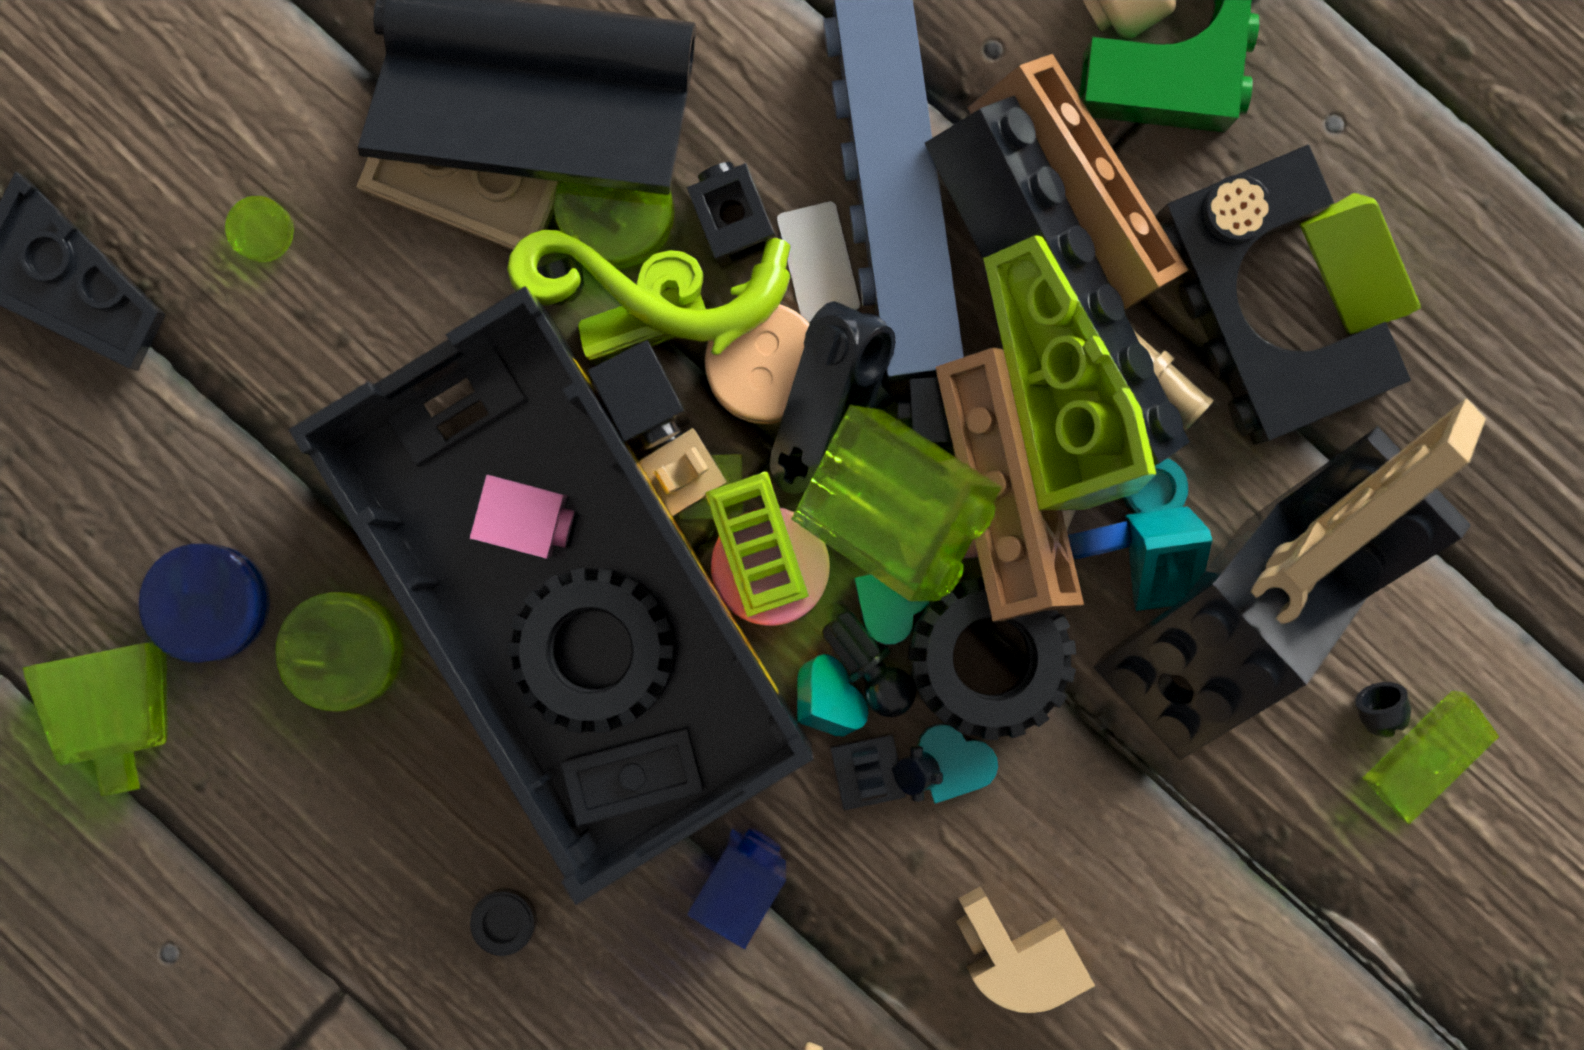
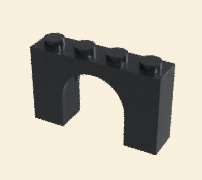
M1309 144L1237 174L1251 176L1260 181L1267 188L1272 199V215L1268 225L1262 232L1246 242L1227 243L1221 241L1205 225L1202 212L1203 203L1209 191L1217 183L1166 204L1155 215L1189 269L1181 275L1184 283L1178 286L1182 304L1191 319H1200L1209 340L1203 344L1207 362L1217 378L1224 376L1234 399L1228 403L1231 418L1242 436H1250L1253 445L1270 441L1411 381L1386 321L1320 349L1291 351L1277 347L1261 338L1250 327L1241 312L1236 289L1237 275L1244 255L1252 244L1264 237L1305 221L1334 204Z

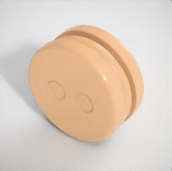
M779 305L766 322L734 340L719 355H714L711 352L713 341H708L705 351L707 380L714 396L729 413L741 420L755 424L781 422L803 353L805 334L809 326L808 321L796 311Z

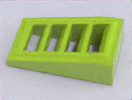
M763 472L705 492L747 617L809 597L768 472ZM762 496L765 508L728 519L725 507ZM770 521L774 533L737 545L734 532ZM779 546L782 558L745 570L742 557ZM787 570L791 583L755 595L753 594L750 582Z

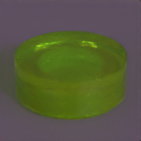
M249 196L238 201L229 211L225 222V233L228 242L239 254L252 261L268 262L279 258L288 250L293 240L294 227L289 213L277 202L264 196Z

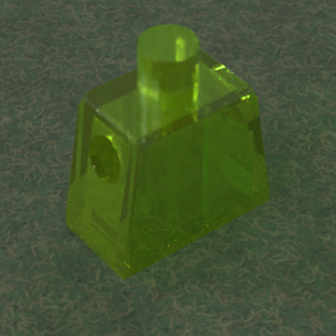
M165 641L142 643L23 667L26 683L55 761L61 766L94 759L100 797L140 789L134 751L166 744L168 737Z

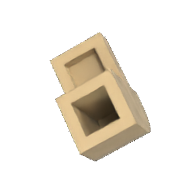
M981 887L958 898L967 915L956 920L973 954L976 955L985 949L988 952V955L968 965L967 969L977 987L994 1003L1016 1012L1038 1013L1054 1009L1095 986L1064 928L1056 918L1011 941Z

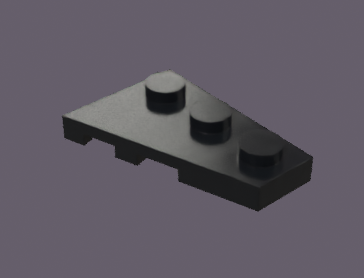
M15 171L0 201V306L127 368L138 371L166 314L24 175Z

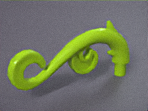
M544 229L529 234L516 244L509 255L507 271L511 286L515 291L526 286L542 305L549 306L571 296L580 286L581 277L577 269L572 268L563 277L556 279L545 278L538 273V262L541 257L549 253L569 254L583 265L632 316L651 328L676 338L699 342L713 341L711 352L714 355H719L734 340L766 322L779 307L791 277L790 273L786 270L791 247L788 242L779 238L766 240L761 263L753 267L751 279L744 284L732 287L730 290L731 294L738 295V297L728 304L701 310L674 306L661 296V293L667 288L676 289L679 294V304L685 306L693 302L700 295L704 277L697 260L685 252L669 250L652 255L643 263L636 285L584 242L557 230Z

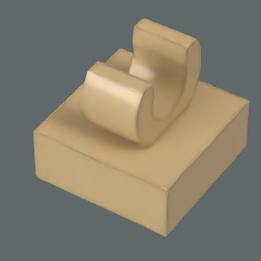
M694 428L639 461L673 517L706 498L705 492L728 484Z

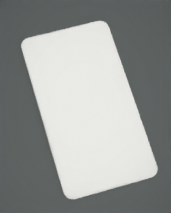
M825 202L779 214L777 221L782 240L788 242L791 247L788 265L801 316L808 322H811L819 309L833 301L858 310L860 301L835 203Z

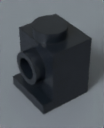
M732 162L714 165L697 176L698 183L686 187L713 255L722 269L762 253L766 240L777 238L746 163L734 167ZM739 205L743 207L745 214L742 220L730 225L723 221L722 215L728 206Z

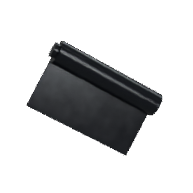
M376 0L373 16L374 32L376 35L384 36L386 55L358 144L359 156L669 195L693 69L696 41L695 22L520 0Z

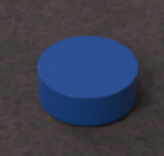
M1128 521L1068 535L1074 560L1127 548L1132 543Z

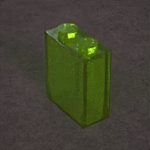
M850 405L791 519L908 601H940L959 582L964 570V565L961 561L973 539L980 537L991 524L995 514L993 503L1002 487L883 410Z

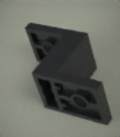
M1378 426L1247 519L1181 601L1110 649L1093 667L1179 760H1182L1307 685L1369 596L1462 539L1471 524L1436 488L1318 580L1313 589L1308 593L1307 601L1301 613L1293 621L1281 624L1276 619L1280 609L1290 601V597L1285 590L1272 587L1267 589L1258 598L1251 593L1258 577L1266 570V564L1278 546L1296 540L1306 532L1313 521L1401 451ZM1170 675H1181L1191 684L1193 690L1180 687Z

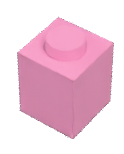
M486 475L470 539L549 558L552 557L554 546L566 548L575 511L565 508L568 496L566 494L493 475Z

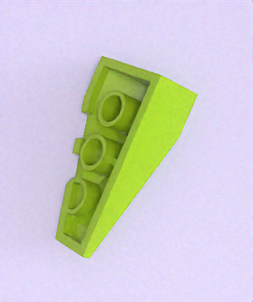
M1032 236L983 258L1038 509L1086 510L1138 493L1156 475L1141 407L1045 240L1041 236Z

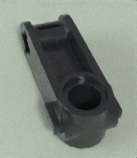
M833 301L825 304L812 318L805 334L803 353L770 458L771 475L777 486L784 492L799 494L809 492L815 486L823 489L839 487L851 475L885 370L890 364L896 345L893 329L887 326L885 321L877 315L862 314L842 303ZM802 453V456L788 457L790 454ZM836 468L833 471L823 472L824 469Z

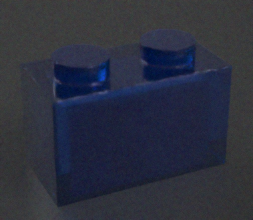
M748 828L745 835L732 829L695 890L687 915L745 950L786 881V860L782 859V856L779 854L782 847L755 829Z

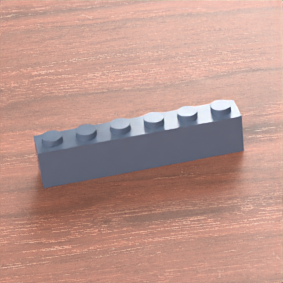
M834 0L833 17L823 18V31L827 57L839 56L842 76L841 80L831 82L836 119L848 118L851 142L840 143L845 182L856 180L860 203L859 205L849 206L854 244L865 243L868 267L858 268L862 305H874L875 315L885 321L887 326L891 327L895 333L896 345L893 357L884 373L885 383L937 376L936 366L963 358L964 356L937 167L924 144L932 138L913 0Z

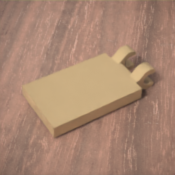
M1464 399L1313 521L1306 532L1296 540L1278 546L1268 560L1265 567L1266 570L1258 577L1251 593L1258 598L1267 589L1272 587L1285 590L1290 597V601L1280 609L1276 619L1281 624L1289 623L1296 619L1307 601L1308 593L1313 589L1318 580L1469 463L1486 418L1467 399Z

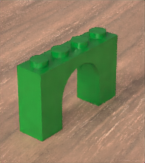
M1214 0L1213 12L1208 27L1197 36L1180 43L1163 45L1092 37L1083 53L1078 94L1091 116L1100 119L1225 133L1239 118V114L1245 115L1251 101L1253 80L1251 76H1244L1246 52H1253L1259 32V14L1250 13L1252 0Z

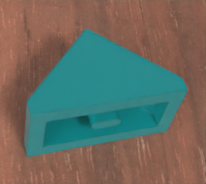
M1189 506L1125 515L1132 539L1128 549L1133 601L1136 611L1174 606L1186 596L1206 571L1212 545L1210 529Z

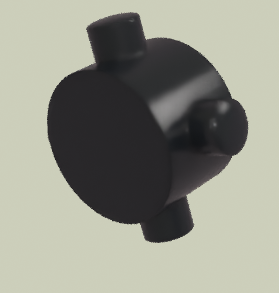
M912 746L910 748L911 755L894 765L892 772L898 787L905 794L910 795L912 801L920 802L924 800V792L935 787L937 784L940 785L943 782L944 776L940 772L938 762L932 755L923 752L922 746Z

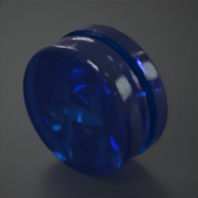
M188 544L167 552L148 570L139 593V615L148 637L159 649L171 657L194 663L224 660L246 650L256 641L264 629L270 609L268 586L257 565L240 551L216 544Z

